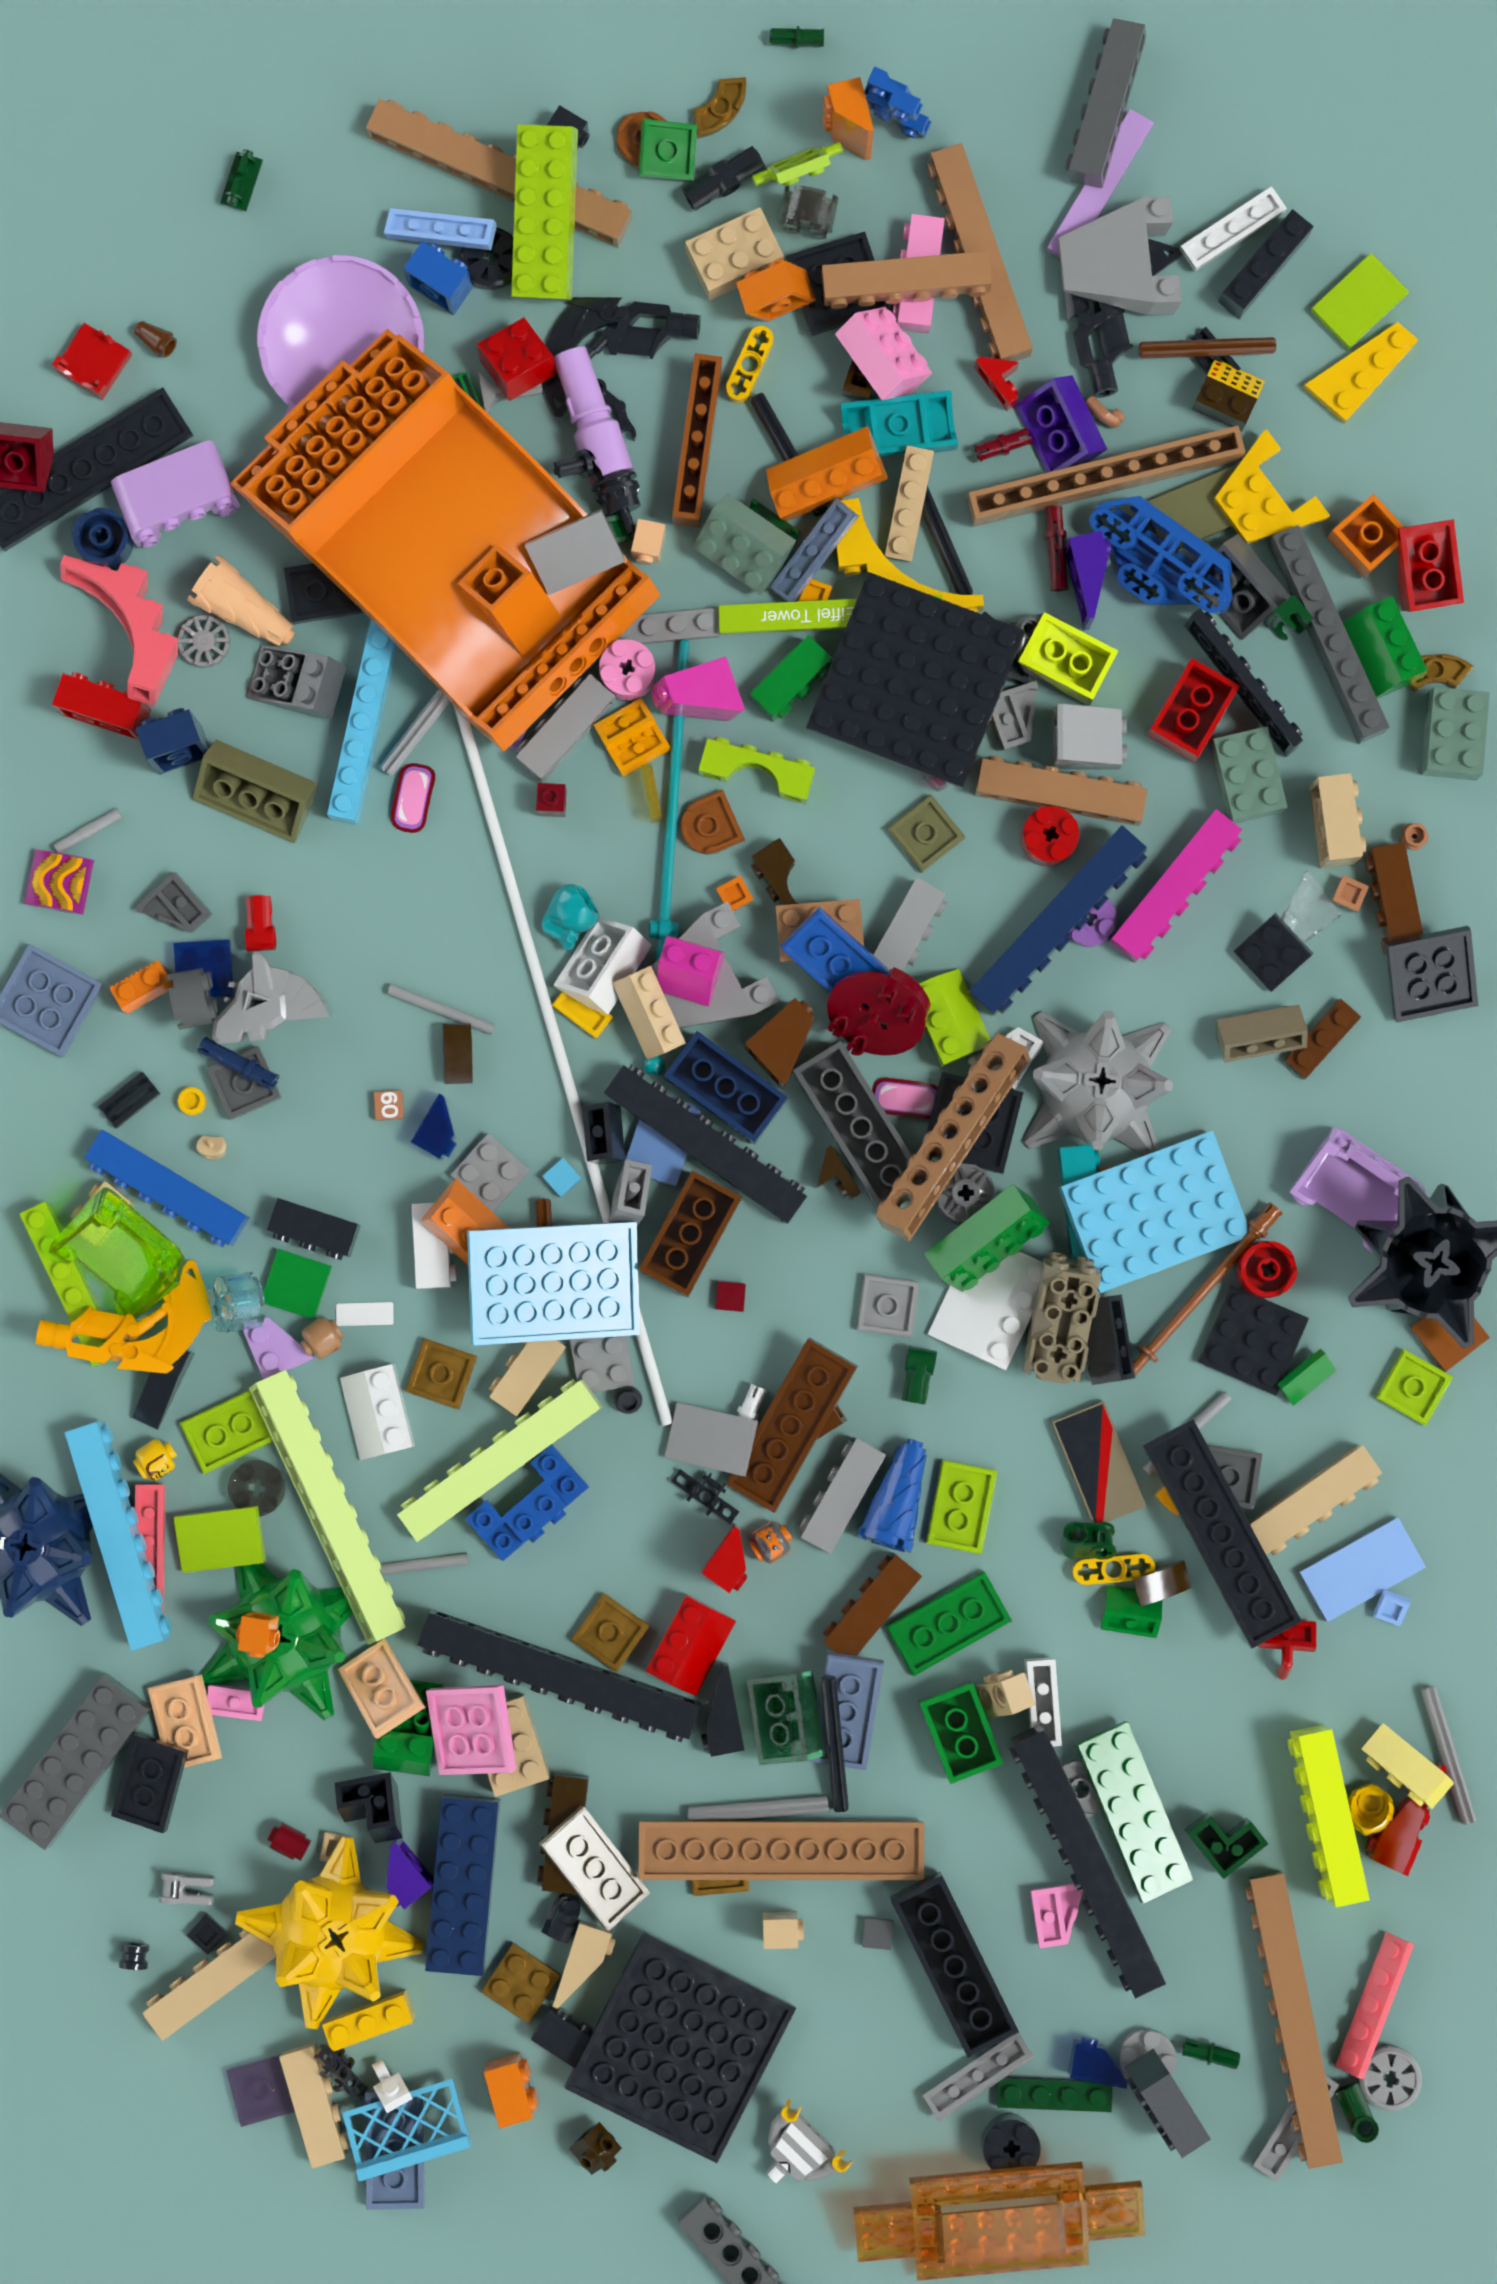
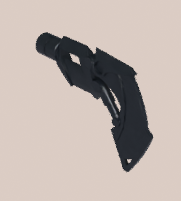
M1148 239L1152 276H1155L1179 259L1182 253L1179 248ZM1164 251L1170 252L1173 255L1168 258ZM1064 292L1067 321L1074 317L1078 320V328L1073 332L1080 366L1087 368L1089 371L1094 396L1096 398H1103L1114 395L1118 392V386L1114 376L1113 364L1122 354L1133 347V343L1130 344L1123 316L1125 309L1100 302L1098 313L1095 314V300ZM1098 328L1104 359L1094 361L1088 337Z
M574 297L568 302L571 306L557 322L545 346L555 357L563 351L576 348L592 332L607 326L617 325L616 329L605 328L603 333L587 349L590 360L596 354L601 353L606 347H608L611 355L625 353L650 356L649 359H653L658 350L670 337L698 340L701 315L671 312L669 305L636 301L629 307H618L622 297ZM640 317L666 319L663 329L633 326ZM555 366L556 375L543 382L542 386L555 416L560 418L568 407L566 404L567 398ZM554 398L563 403L560 408H557Z

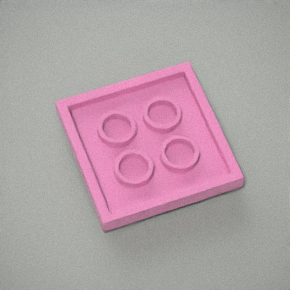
M504 1685L444 1687L426 1690L439 1775L511 1773L517 1770Z

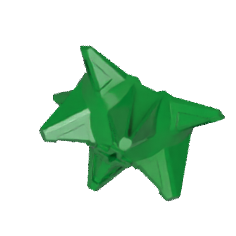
M261 1563L236 1566L240 1595L239 1602L234 1607L210 1615L208 1619V1624L228 1642L199 1674H202L204 1685L248 1679L251 1702L254 1707L261 1708L279 1693L290 1691L323 1720L333 1716L334 1709L328 1670L331 1665L344 1662L346 1654L341 1641L340 1627L353 1614L342 1588L319 1590L311 1585L301 1571L292 1569L284 1578H277ZM251 1611L279 1616L277 1630L282 1632L283 1637H286L284 1641H279L274 1651L265 1654L262 1658L250 1657L246 1651L238 1650L239 1641L236 1640V1631L239 1624H241V1616Z

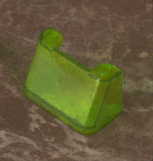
M107 1187L95 1194L52 1241L48 1251L59 1263L71 1264L76 1259L115 1292L113 1301L116 1312L123 1316L132 1314L135 1320L179 1285L185 1262L182 1251L175 1243L116 1192Z

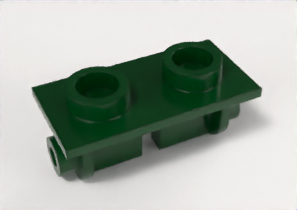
M243 149L242 153L236 152L220 204L247 212L263 159L253 157L254 153L247 149Z

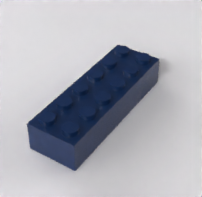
M444 1794L441 1797L425 1971L483 1976L485 1972L501 1799Z

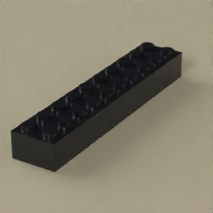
M436 1610L428 1613L417 1644L423 1647L422 1652L427 1655L438 1657L444 1654L450 1657L449 1662L465 1667L469 1663L477 1666L476 1671L488 1676H492L494 1673L504 1675L503 1680L518 1686L521 1682L530 1684V1690L543 1695H547L548 1691L559 1694L557 1699L565 1703L574 1704L575 1700L585 1703L584 1709L598 1714H601L602 1710L613 1713L611 1718L617 1721L628 1723L629 1719L639 1722V1728L653 1733H655L656 1729L667 1732V1738L682 1742L683 1738L689 1740L700 1709L701 1702Z

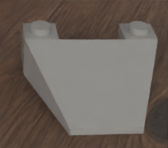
M1170 196L1142 197L1058 238L1063 292L1144 315L1174 314L1182 302L1179 275L1152 276L1148 236H1165L1173 223Z
M726 902L702 914L680 939L722 951L717 940L735 932L741 926L729 903ZM725 955L709 1007L663 993L679 1028L751 1018L779 1002L767 976L742 989ZM660 958L651 966L656 978Z

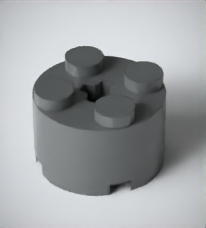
M203 968L168 974L167 981L173 980V987L168 988L175 1020L181 1019L182 1021L177 1025L178 1029L214 1023V1018H217V1015H219L217 1000L211 999L210 990L213 988L210 971L204 972Z

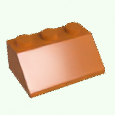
M861 77L828 84L827 95L823 96L824 115L822 116V122L825 132L830 131L832 141L835 143L840 142L842 147L862 159H871L874 129Z
M457 1178L451 1182L420 1219L421 1223L467 1265V1230L509 1228Z

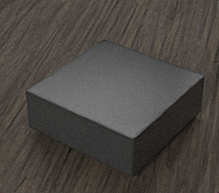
M865 1917L862 1947L891 1950L893 1920Z

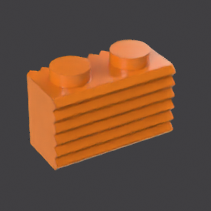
M155 960L154 964L150 963L149 966H145V969L140 968V972L135 971V975L130 974V978L125 977V981L121 980L115 986L111 985L110 990L122 1011L129 1014L169 991L168 988L173 987V980L167 981L169 973L166 967L160 961Z

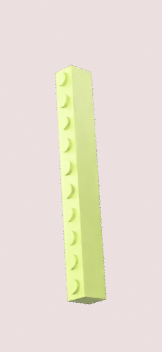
M284 1370L249 1387L251 1395L367 1644L375 1643L406 1628L403 1611L395 1605L392 1598V1588L386 1580L384 1581L379 1571L381 1570L380 1562L375 1555H372L368 1547V1536L363 1529L359 1528L356 1521V1511L353 1505L348 1504L345 1498L344 1485L339 1478H336L332 1470V1459L327 1452H324L320 1444V1433L315 1426L312 1427L308 1418L309 1410L306 1404L300 1401L296 1393L297 1385L294 1378Z

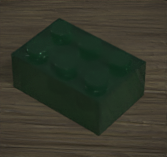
M813 1670L763 1675L747 1679L759 1765L809 1761L825 1756Z

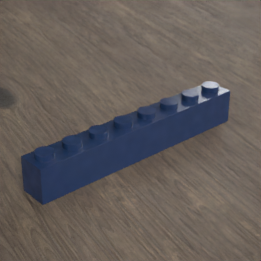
M1121 825L969 990L970 994L994 1016L998 1012L1004 1014L1014 1003L1011 998L1016 992L1019 991L1022 994L1033 982L1030 977L1037 970L1041 973L1051 963L1052 960L1049 958L1055 950L1061 952L1071 941L1068 936L1072 931L1076 929L1079 932L1090 920L1087 915L1094 908L1097 911L1100 910L1109 900L1106 896L1113 887L1118 890L1128 879L1125 874L1132 866L1137 869L1146 860L1147 856L1144 853L1147 851V847Z

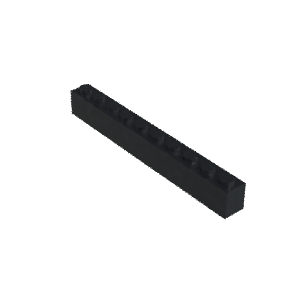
M1042 1723L1011 1737L1013 1747L1009 1748L1015 1763L1021 1762L1026 1771L1021 1775L1028 1790L1034 1788L1038 1796L1033 1800L1040 1815L1046 1813L1050 1823L1046 1824L1052 1840L1059 1839L1062 1846L1058 1850L1065 1866L1071 1864L1074 1874H1071L1070 1877L1076 1890L1083 1889L1086 1899L1082 1900L1088 1915L1092 1916L1095 1914L1099 1924L1094 1927L1100 1940L1104 1941L1107 1939L1111 1949L1107 1950V1954L1113 1966L1119 1965L1123 1974L1119 1976V1979L1125 1991L1131 1990L1136 1999L1166 1985L1160 1968Z

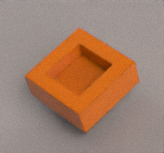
M741 875L716 888L723 904L728 902L733 912L754 901Z

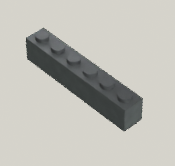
M1113 18L1111 27L1105 29L1103 36L1105 48L1103 53H1099L1095 65V69L1098 70L1096 78H1091L1088 88L1090 99L1088 104L1084 103L1082 107L1081 120H1083L1081 129L1077 128L1074 135L1073 145L1076 147L1074 153L1069 154L1067 158L1066 171H1069L1071 182L1103 188L1147 38L1145 24Z

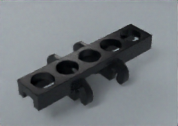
M679 1469L671 1482L689 1494L686 1501L689 1502L692 1497L709 1508L706 1512L707 1516L713 1511L731 1524L740 1511L718 1496L720 1492L725 1493L726 1489L724 1487L726 1483L720 1485L711 1478L712 1473L710 1472L708 1476L704 1475L702 1477L705 1481L701 1484ZM682 1474L688 1479L686 1485H682L677 1481L679 1475ZM691 1483L696 1485L693 1491L688 1489ZM709 1483L718 1492L716 1494L705 1487V1484ZM703 1491H708L711 1495L710 1500L707 1502H703L700 1499V1494ZM718 1502L722 1503L720 1510L715 1509ZM729 1508L734 1512L733 1517L728 1518L723 1515V1510Z
M321 2044V2051L314 2056L315 2060L325 2070V2072L321 2071L319 2075L322 2078H327L332 2074L336 2078L335 2082L339 2084L332 2087L335 2092H340L344 2089L354 2100L361 2101L368 2087L351 2070L355 2063L354 2058H347L344 2055V2048L333 2051L328 2045ZM349 2079L353 2082L351 2086L348 2085ZM356 2086L360 2089V2093L358 2095L355 2091Z

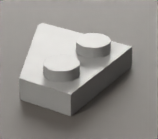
M1037 680L1001 692L991 718L1003 751L1031 741L1035 697L1038 687Z

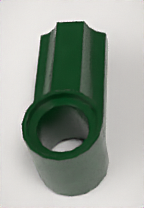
M909 1346L905 1364V1371L907 1372L902 1401L926 1404L930 1377L934 1373L937 1351Z
M1358 2082L1340 2087L1335 2091V2094L1350 2125L1351 2132L1361 2142H1372L1378 2136L1379 2127L1374 2120ZM1365 2120L1371 2122L1369 2133L1361 2135L1357 2132V2126L1360 2122Z

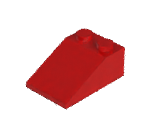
M1454 519L1398 528V588L1401 611L1414 612L1464 603Z

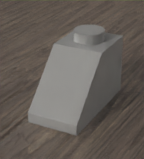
M629 1159L624 1160L612 1199L610 1223L634 1221L636 1222V1227L639 1225L645 1215L652 1165Z

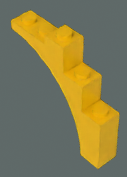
M859 498L841 500L859 517L835 548L838 573L845 572L846 576L861 574V570H866V576L868 572L929 595L941 594L943 600L977 613L983 611V595H958L941 592L916 582L898 570L883 555L872 539L863 518Z

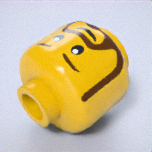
M153 1439L136 1450V1459L133 1462L144 1479L149 1478L152 1481H157L175 1469L173 1458L177 1457V1454L169 1442L163 1444L161 1440Z

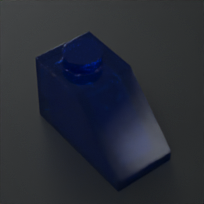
M439 1093L411 1143L436 1158L443 1160L445 1156L449 1158L452 1155L457 1143L454 1142L456 1134L447 1100Z
M1082 2036L1081 2040H1073L1068 2067L1070 2078L1127 2089L1128 2083L1103 2045L1098 2043V2039Z

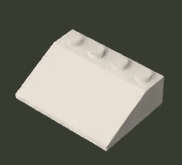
M1018 1252L1001 1261L1000 1266L995 1271L986 1273L978 1280L977 1285L969 1290L961 1292L950 1285L927 1335L1003 1371L1007 1370L1032 1316L1043 1262Z

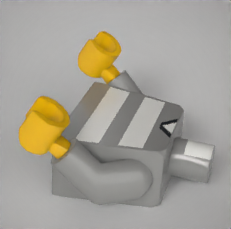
M788 2099L783 2109L771 2122L768 2136L769 2153L776 2161L766 2171V2174L778 2184L788 2173L799 2182L802 2179L811 2181L827 2177L837 2171L845 2172L853 2163L852 2160L850 2162L842 2160L846 2151L842 2149L833 2157L836 2154L835 2148L800 2114L801 2107L797 2110L789 2108L791 2100Z

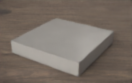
M864 1274L856 1330L912 1338L920 1282Z

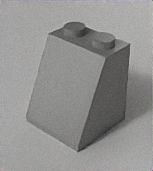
M1057 704L1052 714L1053 767L1060 770H1119L1122 762L1127 761V745H1122V734L1127 732V718L1122 717V709Z

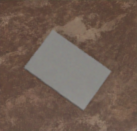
M602 509L525 543V548L548 595L625 562L623 553Z
M677 1402L664 1458L746 1477L758 1421Z

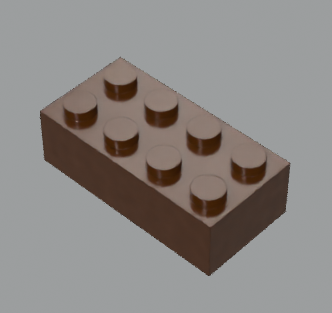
M692 1170L644 1258L639 1271L689 1298L737 1210L742 1197Z

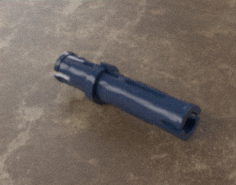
M204 1037L200 1042L199 1047L202 1048H198V1053L239 1073L246 1081L252 1080L270 1091L276 1087L280 1075L260 1066L259 1062L255 1059L249 1060L217 1044L208 1037Z

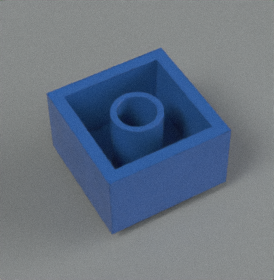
M422 241L404 267L408 286L452 315H455L472 290L469 271H467L468 267L456 258L452 261L444 256L445 252L437 245L431 243L429 246Z

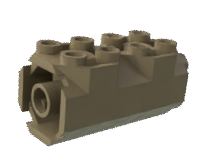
M1050 1252L1049 1258H1043L1022 1369L1028 1375H1030L1031 1370L1035 1371L1036 1378L1043 1381L1067 1384L1072 1380L1079 1382L1081 1372L1085 1370L1089 1350L1087 1342L1092 1318L1096 1316L1100 1297L1098 1289L1101 1271L1099 1267L1094 1266L1093 1259L1088 1261L1086 1257H1078L1075 1260L1066 1258L1065 1254L1059 1252Z

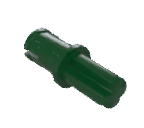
M799 26L796 29L772 28L770 29V44L793 45L796 48H799V46L824 47V29H800Z
M1186 2037L1182 2056L1206 2061L1207 2065L1214 2063L1232 2069L1238 2068L1240 2053L1217 2047L1214 2042H1211L1210 2045Z

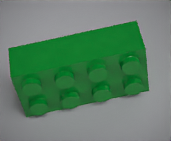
M1012 1184L924 1254L943 1281L963 1292L976 1286L978 1280L986 1273L995 1271L1000 1266V1262L1005 1258L1018 1253L1022 1249V1245L1029 1239L1041 1235L1050 1222L1035 1200Z

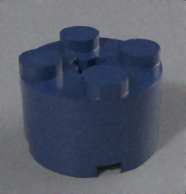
M95 508L88 513L82 514L75 522L72 531L75 548L85 562L117 570L121 563L124 564L132 553L134 542L127 525L121 516L111 509ZM105 536L108 537L106 541H102V543H99V538L104 539Z

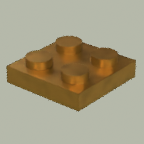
M513 1942L481 1993L529 2024L561 1973Z

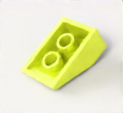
M1044 612L1018 662L1063 693L1090 706L1118 650Z

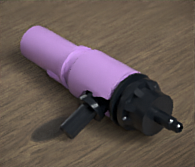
M581 346L563 351L554 357V363L567 398L566 404L571 416V424L577 428L574 440L578 451L575 453L574 458L554 462V474L558 478L579 474L583 478L588 477L592 485L590 489L592 492H597L594 495L595 500L603 506L606 517L619 514L626 533L632 534L635 532L630 512L641 506L638 498L640 486L637 480H633L637 477V473L633 471L634 467L619 423L610 418L609 414L612 410L610 406H606L587 348Z

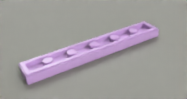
M1132 109L1129 110L1121 124L1103 188L1084 185L1047 247L1048 252L1060 258L1058 238L1098 219L1154 122Z

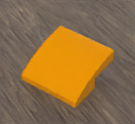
M642 698L593 725L622 777L671 750L670 745Z

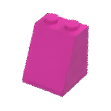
M726 656L666 675L652 687V700L654 705L660 708L662 714L730 721L745 710Z

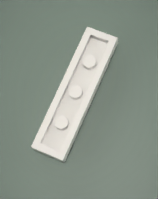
M1271 186L1181 245L1179 250L1192 269L1197 271L1284 214L1287 208Z

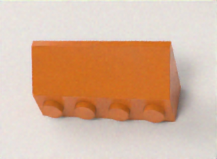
M868 426L766 469L769 490L780 519L786 522L828 505L835 498L842 499L888 479Z

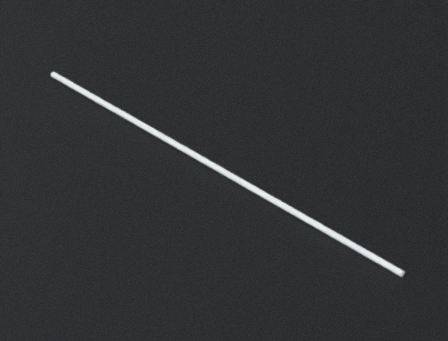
M453 705L603 1223H610L611 1207L599 1166L587 1161L582 1107L471 725ZM639 1307L640 1335H636L660 1420L662 1426L672 1424L673 1421Z

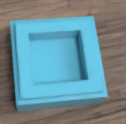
M564 1158L542 1176L560 1197H563L582 1180Z

